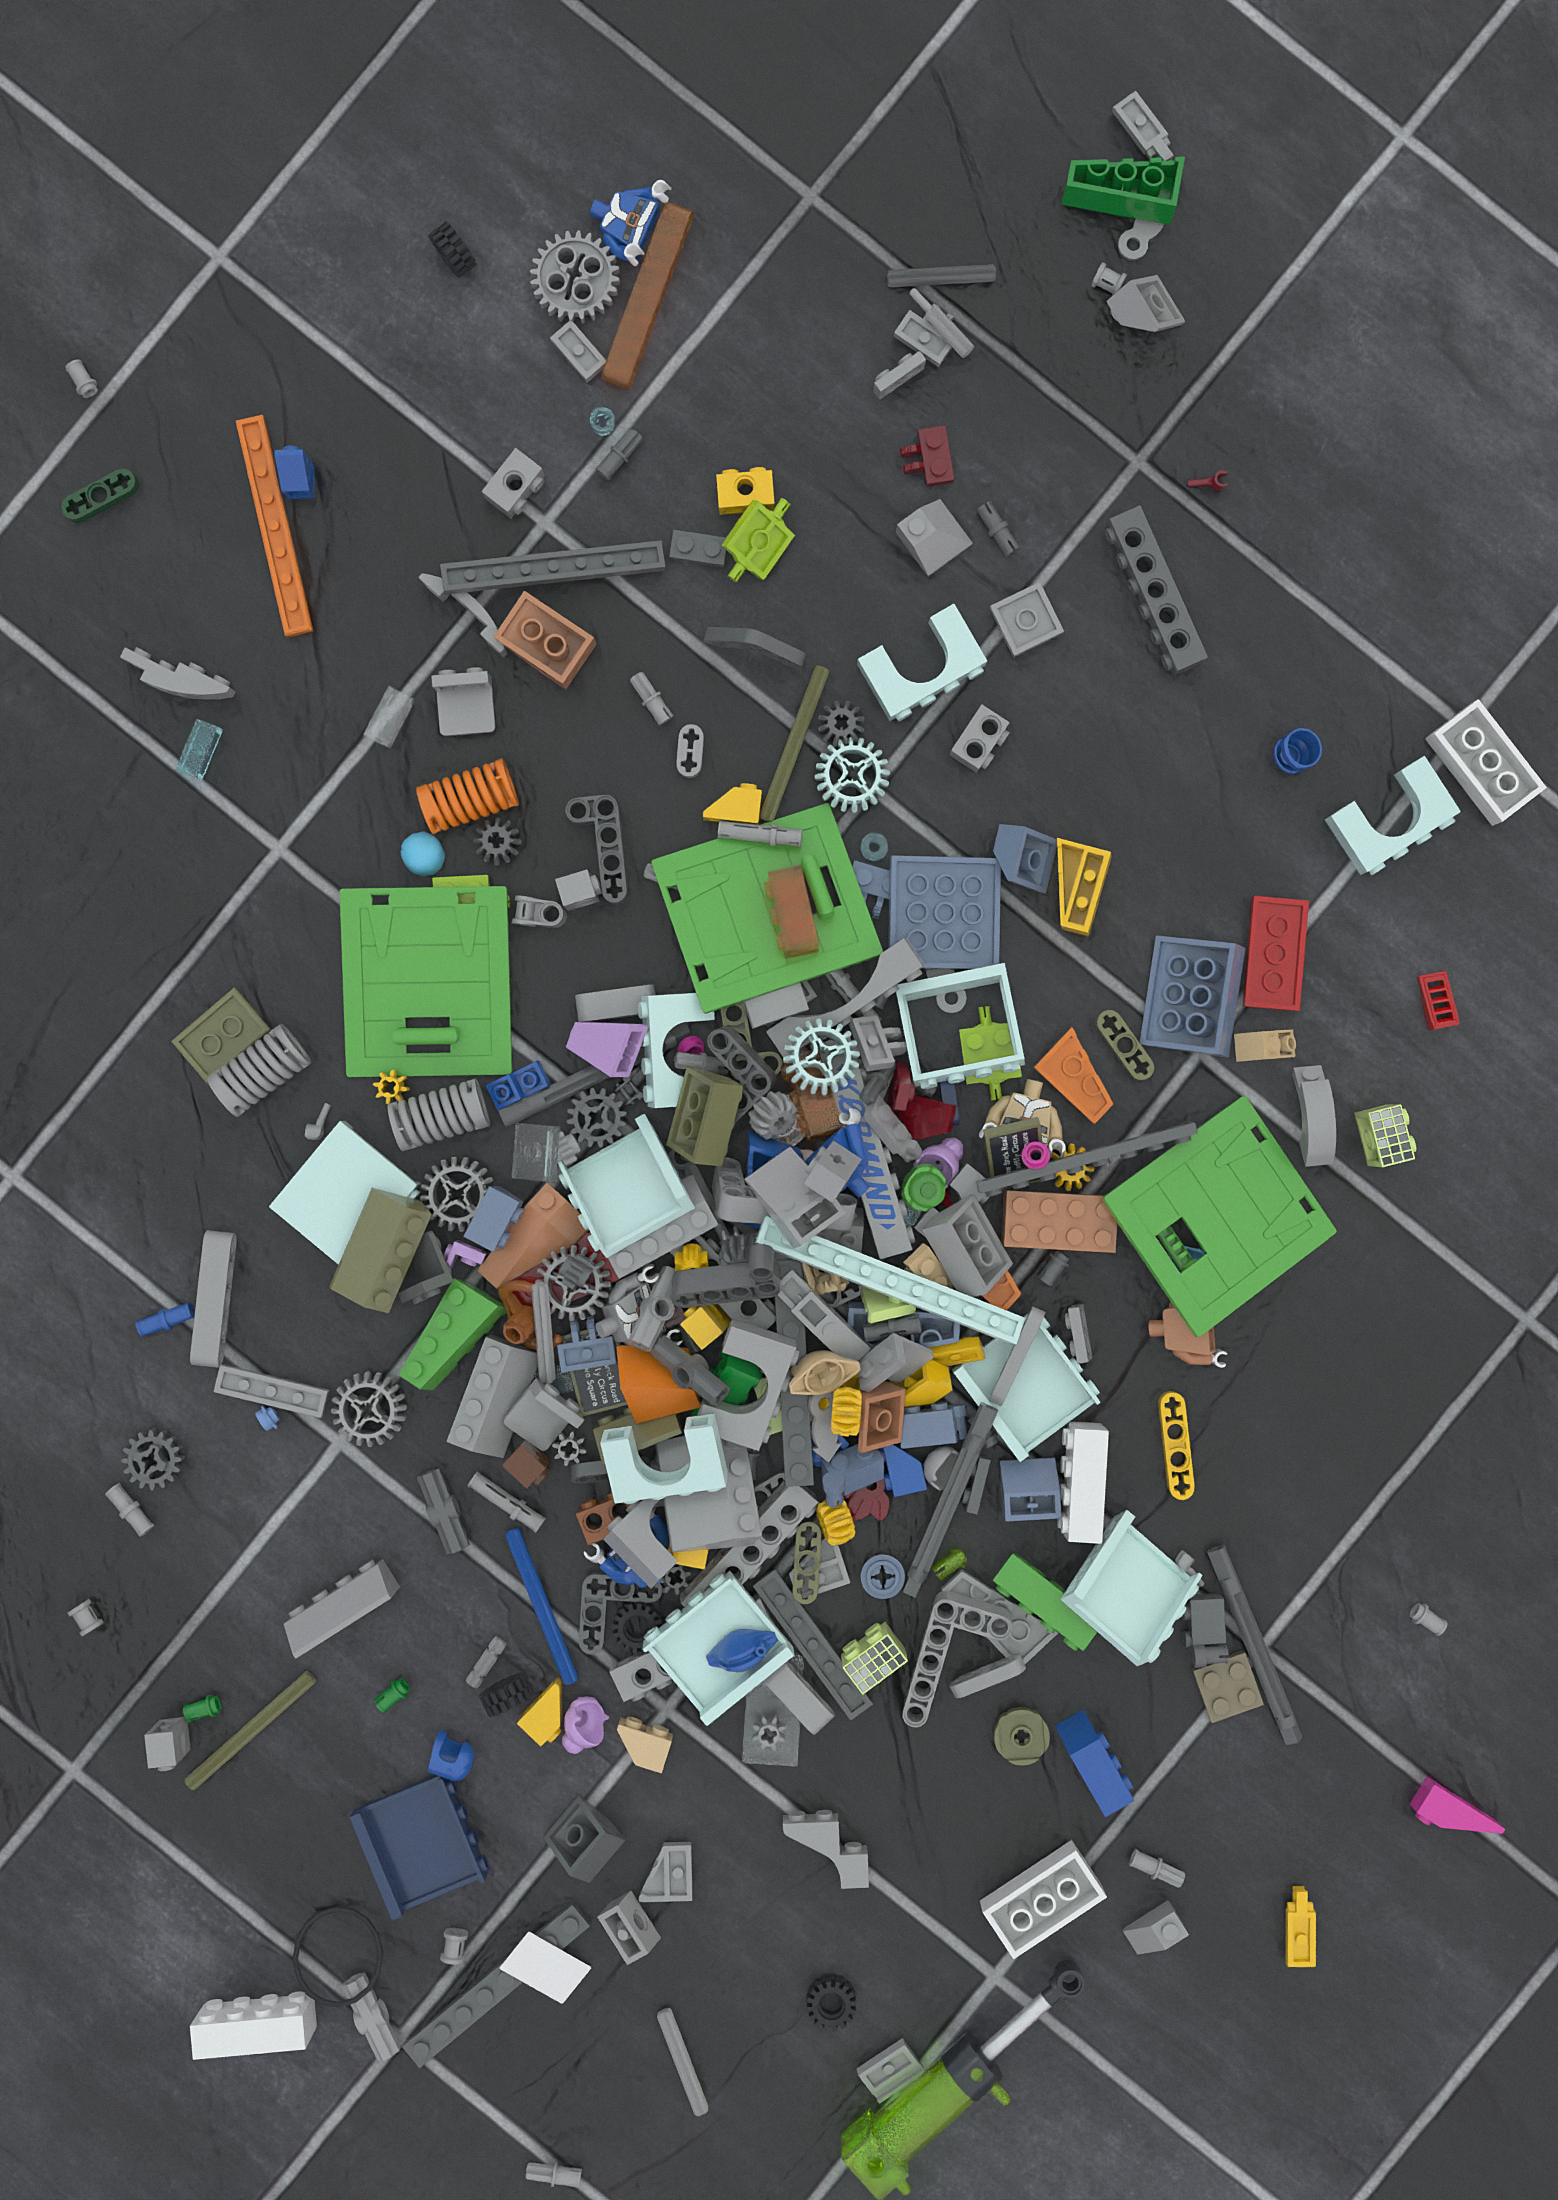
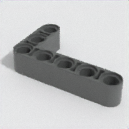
M721 1026L710 1033L707 1043L710 1050L739 1079V1084L743 1086L742 1094L747 1097V1105H738L735 1116L736 1123L753 1107L754 1103L760 1100L761 1096H764L773 1088L776 1083V1074L735 1029L730 1026ZM719 1033L727 1036L728 1045L726 1047L718 1043L717 1035ZM737 1054L746 1056L748 1060L746 1067L740 1066L737 1063ZM757 1074L766 1077V1087H761L757 1084L755 1079ZM671 1149L669 1158L676 1169L683 1170L693 1164L691 1161L681 1159L679 1153Z

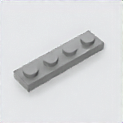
M226 1364L220 1365L214 1388L215 1393L319 1418L324 1416L330 1391L329 1389Z

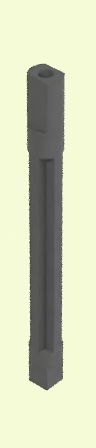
M686 1022L677 1024L667 1033L663 1042L662 1052L677 1046L686 1037L692 1036ZM640 1047L633 1066L641 1063L642 1058H645L644 1047ZM592 1065L498 1111L504 1125L509 1127L610 1078V1076Z
M982 1402L979 1405L908 1570V1579L903 1588V1593L916 1598L921 1584L925 1582L997 1416L998 1409Z
M1226 1546L1213 1547L1207 1551V1554L1285 1744L1299 1743L1303 1736Z

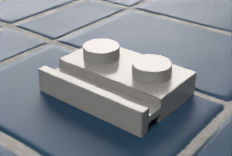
M902 2038L858 2067L857 2073L880 2104L924 2075L925 2070Z

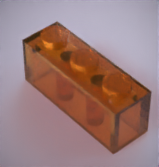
M801 865L768 872V881L764 882L766 898H772L774 908H770L772 924H778L780 934H776L778 950H784L786 959L819 952V941Z
M812 1050L798 1053L799 1061L811 1055ZM818 1051L816 1058H814L813 1060L816 1059V1061H820V1063H823L821 1055ZM783 1062L784 1066H781V1072L784 1081L789 1082L792 1092H789V1097L800 1115V1118L797 1119L800 1133L802 1135L806 1134L808 1141L835 1134L843 1125L839 1120V1112L830 1086H827L826 1095L821 1094V1087H817L814 1095L811 1094L812 1085L807 1084L804 1090H801L802 1079H799L796 1083L791 1081L797 1073H786V1068L793 1064ZM817 1068L804 1069L805 1072L815 1078L826 1079Z

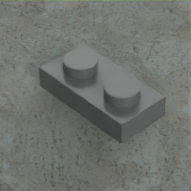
M673 530L669 558L670 560L724 568L727 550L721 545L726 537Z
M979 1455L970 1476V1486L966 1487L962 1494L961 1503L965 1504L966 1512L978 1514L991 1461L988 1456Z

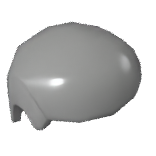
M944 1445L934 1449L927 1455L923 1464L925 1479L937 1490L944 1489L959 1454L951 1446Z

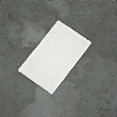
M528 1932L500 1966V1969L563 2004L591 1967Z

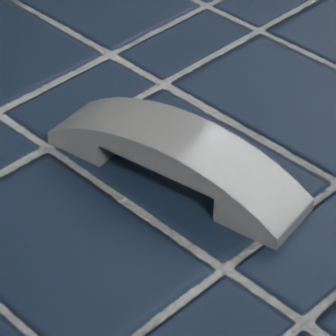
M423 573L419 576L423 585L442 602L449 597L450 594L444 595L442 578ZM467 592L451 594L486 626L480 635L504 658L507 655L506 647L493 638L498 629L486 610Z

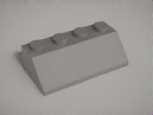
M693 1174L681 1181L695 1209L608 1257L619 1279L719 1225L718 1219Z
M492 1334L485 1337L446 1442L472 1452L504 1458L514 1431L505 1426L503 1418L532 1384L538 1368L537 1352Z
M373 1559L359 1568L361 1573L351 1578L350 1575L343 1577L335 1583L336 1589L329 1593L325 1589L312 1598L314 1603L306 1608L301 1604L288 1613L290 1618L284 1623V1627L295 1659L392 1598L400 1588V1585L383 1559L377 1563Z

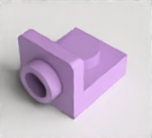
M457 1240L453 1245L449 1244L443 1257L450 1268H453L458 1255L462 1256L460 1261L476 1267L477 1263L483 1264L489 1252Z

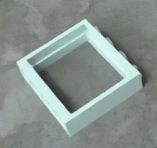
M1005 963L897 985L899 990L896 993L915 1087L921 1086V1089L936 1087L938 1082L959 1083L968 1076L976 1075V1078L991 1076L993 1071L1014 1072L1019 1070L1020 1066L1025 1065ZM999 982L1014 1055L921 1074L907 1001Z

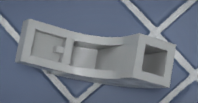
M1321 1065L1293 1068L1292 1076L1302 1114V1133L1299 1146L1305 1167L1333 1164L1336 1150V1118L1329 1079L1325 1080Z

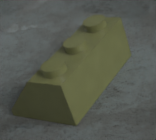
M687 1066L666 1145L694 1164L722 1166L728 1151L731 1131L735 1125L737 1108L742 1099L743 1086L729 1077Z
M629 1407L623 1409V1415L614 1418L613 1414L598 1419V1425H595L593 1432L601 1461L604 1465L605 1461L600 1444L604 1430L632 1426L637 1451L681 1434L684 1424L679 1413L636 1424Z

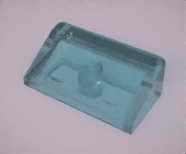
M196 719L175 770L202 781L223 730L218 726Z

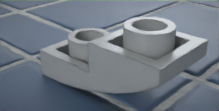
M800 983L744 1002L752 1029L809 1010Z

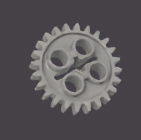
M580 230L577 231L575 238H571L569 231H566L565 239L563 240L558 234H555L556 243L552 244L546 240L547 250L538 248V254L541 259L533 258L532 260L533 265L537 268L530 270L531 277L535 278L530 281L531 287L537 289L534 292L535 299H541L540 306L542 309L549 306V316H553L558 312L560 322L563 321L565 316H569V320L573 323L575 317H579L581 323L584 324L586 315H589L594 321L595 311H599L604 315L603 305H613L609 295L618 296L617 289L613 287L620 285V279L616 277V275L620 274L619 266H613L617 262L615 255L609 256V246L602 248L601 238L593 243L591 233H588L586 238L583 239ZM581 255H585L581 262V265L579 266V259ZM564 256H572L574 258L568 264L560 262ZM591 265L600 267L596 273H588L586 271ZM578 267H579V275H580V277H576V278H575V276H576V274H577ZM570 277L575 278V279H574V282H573V286H572V282H571V278H570ZM560 281L564 283L561 289L554 290L551 288L554 282ZM572 288L571 297L569 300H566L565 298L567 297L569 291ZM581 291H588L590 293L586 299H579L577 295Z

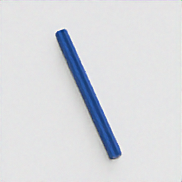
M513 1528L505 1533V1537L562 1681L565 1685H570L577 1681V1672L519 1528Z

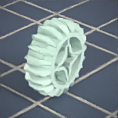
M849 737V746L845 747L843 741L839 739L838 750L832 745L827 747L831 756L825 753L820 755V758L826 764H816V769L824 772L815 775V780L824 781V783L817 786L818 791L828 790L823 795V799L826 801L832 796L834 799L831 807L833 808L837 806L838 802H842V812L846 811L847 804L852 805V813L857 812V804H861L862 809L866 811L868 809L867 800L873 805L877 804L874 794L879 797L884 796L885 792L879 786L888 787L889 785L887 780L881 779V777L890 775L889 770H881V767L887 765V759L877 760L882 755V751L877 750L872 754L871 751L874 747L872 742L868 744L867 748H863V738H860L858 746L853 745V739ZM858 754L866 759L858 763H851L846 758L844 759L843 755ZM836 761L842 776L838 779L837 783L832 785L829 771L832 764ZM872 765L875 771V782L871 789H869L863 779V773ZM852 769L853 772L854 769L857 771L860 769L856 781H853V779L845 781L848 775L847 770ZM847 787H854L863 795L850 797L839 793V791Z
M817 1019L815 1023L816 1028H813L810 1021L805 1022L806 1032L802 1028L797 1027L795 1032L798 1037L790 1035L788 1041L794 1046L785 1045L784 1051L792 1055L785 1056L783 1062L793 1064L786 1068V1073H797L791 1081L796 1083L799 1079H802L801 1090H804L807 1084L812 1085L810 1093L813 1095L816 1093L817 1087H821V1094L826 1095L827 1086H830L831 1091L836 1093L838 1091L837 1082L842 1087H846L848 1083L844 1076L849 1079H853L855 1076L849 1068L857 1069L859 1067V1063L851 1059L858 1058L860 1053L858 1051H850V1049L857 1046V1042L846 1041L851 1036L850 1031H847L844 1035L840 1034L843 1025L839 1024L836 1030L831 1029L832 1020H828L826 1027H822L821 1019ZM818 1036L829 1037L839 1045L826 1046ZM809 1039L812 1054L799 1061V1048L803 1042ZM818 1051L829 1055L825 1063H820L816 1059L813 1060L816 1058ZM843 1053V1068L834 1076L831 1060ZM817 1068L826 1079L815 1078L805 1072L804 1069Z

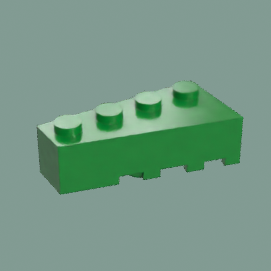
M1161 157L1150 158L1149 161L1133 162V158L1122 159L1121 162H1108L1107 159L1071 160L1062 205L1170 225L1177 206L1185 157H1175L1174 160L1162 161Z

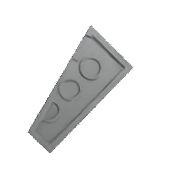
M962 1569L942 1587V1591H951L1008 1609L1012 1615V1632L1010 1636L1004 1640H995L987 1637L1005 1657L1020 1654L1024 1664H1026L1059 1633L1057 1630L1054 1633L1050 1632L1040 1623L1042 1621L1040 1618L1033 1614H1027L1018 1604ZM976 1611L966 1613V1616L971 1620L980 1617ZM997 1619L993 1622V1625L997 1628H1002L1007 1623L1002 1619Z

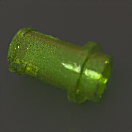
M952 1548L949 1555L931 1566L934 1572L945 1567L943 1571L937 1574L941 1581L958 1568H964L965 1563L968 1562L966 1555L960 1548L956 1550Z

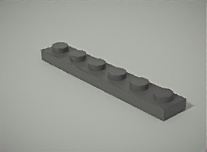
M776 1568L754 1582V1589L850 1720L854 1719L873 1705V1701L868 1694L862 1695L842 1667L841 1657L803 1605L796 1601L792 1590Z

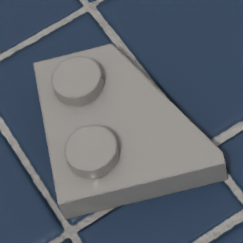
M664 1842L639 1894V1902L692 1901L691 1842Z

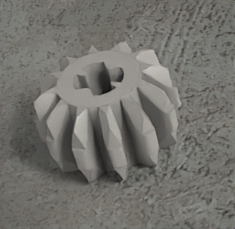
M770 1091L766 1097L761 1096L760 1101L754 1103V1109L749 1112L751 1127L766 1140L769 1138L777 1139L780 1134L785 1135L786 1130L793 1127L792 1121L797 1118L795 1114L797 1108L794 1106V1103L780 1091L776 1093Z

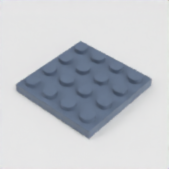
M890 856L888 949L907 937L925 963V966L922 968L977 969L999 964L1001 866L997 858Z

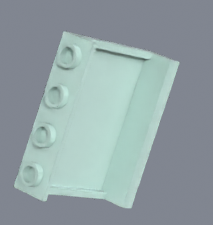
M645 1114L635 1119L639 1126L638 1130L569 1169L565 1167L562 1161L558 1162L562 1171L558 1176L565 1189L570 1188L572 1192L568 1195L572 1205L576 1210L580 1209L582 1213L578 1215L579 1221L585 1230L589 1229L591 1232L588 1240L595 1251L600 1249L606 1258L695 1209L662 1142Z
M339 1121L269 1206L338 1265L371 1188L416 1199L420 1194L417 1189L421 1185L420 1182H415L352 1130L353 1127L346 1121Z
M1029 1312L1023 1316L1025 1318V1321L1027 1319ZM1045 1318L1041 1322L1002 1406L990 1402L989 1398L1014 1345L993 1338L983 1346L985 1350L984 1360L958 1364L952 1369L978 1406L982 1402L998 1409L993 1426L1020 1462L1029 1456L1028 1452L1081 1412L1094 1403L1097 1405L1100 1403L1096 1397L1100 1392L1091 1380L1085 1382L1079 1373L1083 1369L1077 1364L1075 1358L1073 1357L1069 1360L1063 1351L1067 1348L1057 1335L1052 1338L1046 1330L1050 1325Z
M1125 1510L1112 1518L1103 1532L1102 1544L1096 1543L1060 1600L1130 1661L1139 1666L1146 1662L1152 1663L1159 1656L1161 1643L1170 1637L1174 1630L1172 1628L1173 1623L1186 1611L1185 1603L1198 1591L1199 1586L1197 1584L1202 1574L1197 1573L1190 1577L1130 1525L1135 1516L1128 1510Z
M730 1571L725 1575L722 1573L717 1575L709 1583L710 1587L703 1593L700 1591L696 1592L687 1601L688 1605L681 1611L676 1609L670 1613L665 1619L667 1622L659 1629L655 1626L645 1634V1640L643 1641V1651H649L699 1710L700 1719L706 1726L794 1656V1649L790 1642ZM753 1629L773 1631L778 1639L776 1644L759 1664L748 1671L728 1672L722 1668L709 1666L706 1655L732 1631Z

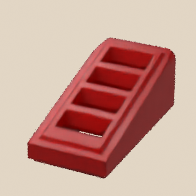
M1446 971L1417 976L1427 1030L1460 1025ZM1440 980L1441 986L1428 988L1427 982ZM1442 991L1443 997L1431 999L1430 993ZM1444 1002V1008L1434 1009L1433 1004ZM1446 1013V1019L1437 1020V1014Z

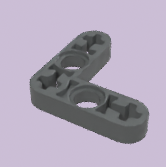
M707 627L703 640L705 643L719 648L754 650L793 668H803L806 657L804 652L763 632L748 628Z
M596 1571L589 1573L582 1585L579 1646L581 1650L591 1655L598 1653L602 1649L605 1640L607 1600L655 1602L661 1597L663 1584L658 1583L654 1585L658 1590L654 1591L653 1595H648L647 1590L642 1589L638 1590V1595H633L636 1587L635 1583L630 1585L631 1589L627 1594H619L615 1589L616 1582L613 1580L610 1585L611 1594L606 1593L607 1587H599L597 1592H593V1588L588 1586V1584L592 1583L593 1579H598V1584L607 1585V1579L611 1578L605 1572ZM590 1606H597L601 1610V1617L597 1620L589 1619L586 1615V1609ZM584 1624L591 1627L601 1626V1629L595 1628L594 1637L599 1642H596L594 1647H589V1642L584 1641V1639H588L590 1634V1627L584 1628Z

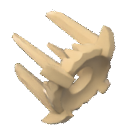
M801 1262L806 1283L818 1295L836 1290L837 1293L845 1290L846 1279L826 1271L820 1273L818 1268Z

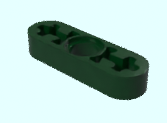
M123 468L118 469L67 496L61 505L62 512L72 522H84L134 495L139 487L138 479L131 471ZM122 477H125L127 480H129L127 482L128 487L125 489L122 486H119L122 484ZM111 483V485L114 487V490L117 492L116 495H114L111 488L108 487V484ZM105 489L107 491V498L104 502L96 503L94 501L93 494L96 490ZM86 497L93 507L90 508L85 503L87 502L83 498ZM74 503H77L80 506L78 508L80 513H78L77 515L73 512H70L73 510L72 505Z

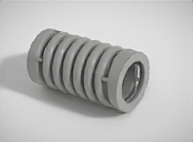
M279 1024L269 1034L264 1035L263 1039L266 1044L262 1040H257L255 1042L256 1049L253 1046H249L246 1049L247 1054L241 1052L237 1056L238 1060L231 1059L229 1066L223 1065L221 1069L216 1070L207 1077V1081L217 1098L234 1116H240L251 1107V1104L259 1102L260 1097H266L268 1091H274L277 1085L285 1083V1078H292L294 1071L300 1072L302 1067L304 1069L311 1064V1060L304 1048L283 1024ZM275 1037H277L280 1040L285 1050L281 1048L279 1043L275 1040ZM271 1050L275 1053L280 1062L277 1061L276 1057L271 1052ZM222 1075L224 1076V1078L226 1079V1081L230 1084V1086H231L232 1088H230V1087L227 1085V1083H226V1082L224 1081V1079L221 1077Z
M477 1079L461 1082L459 1090L456 1085L449 1087L455 1113L447 1089L440 1088L439 1096L445 1117L436 1091L429 1092L430 1104L425 1094L419 1095V1104L415 1097H410L408 1103L403 1099L398 1103L397 1101L389 1103L388 1115L400 1150L406 1151L417 1146L420 1147L424 1143L430 1144L435 1139L441 1141L445 1136L451 1138L455 1133L461 1135L465 1130L471 1132L474 1129L489 1127L488 1110ZM461 1098H462L463 1103H464V1105H465L466 1112H465V1109H464V1107H463ZM431 1107L435 1116V1120L432 1115Z

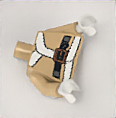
M1030 1079L1026 1081L1023 1095L1012 1092L1010 1096H1003L990 1108L985 1125L979 1133V1137L982 1138L984 1129L1038 1117L1041 1124L1043 1144L1048 1146L1049 1142L1050 1157L1052 1150L1056 1149L1060 1152V1158H1062L1066 1148L1062 1141V1126L1057 1110L1051 1106L1050 1101L1039 1099L1043 1083Z

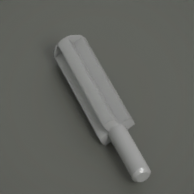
M913 288L910 291V296L926 312L925 318L962 358L969 355L975 346L937 305L932 307L918 290Z

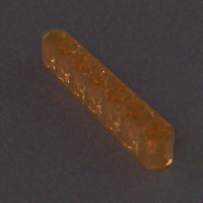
M670 201L664 204L602 374V381L627 390L630 389L690 229L694 214L692 209Z

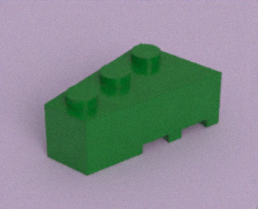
M721 1350L719 1356L723 1359L715 1370L711 1368L710 1372L730 1387L729 1393L723 1402L732 1405L744 1404L750 1389L757 1387L761 1380L762 1372L759 1371L760 1367L750 1361L723 1353ZM700 1395V1404H701V1403H702V1400H703V1397ZM699 1408L692 1409L691 1416H697Z

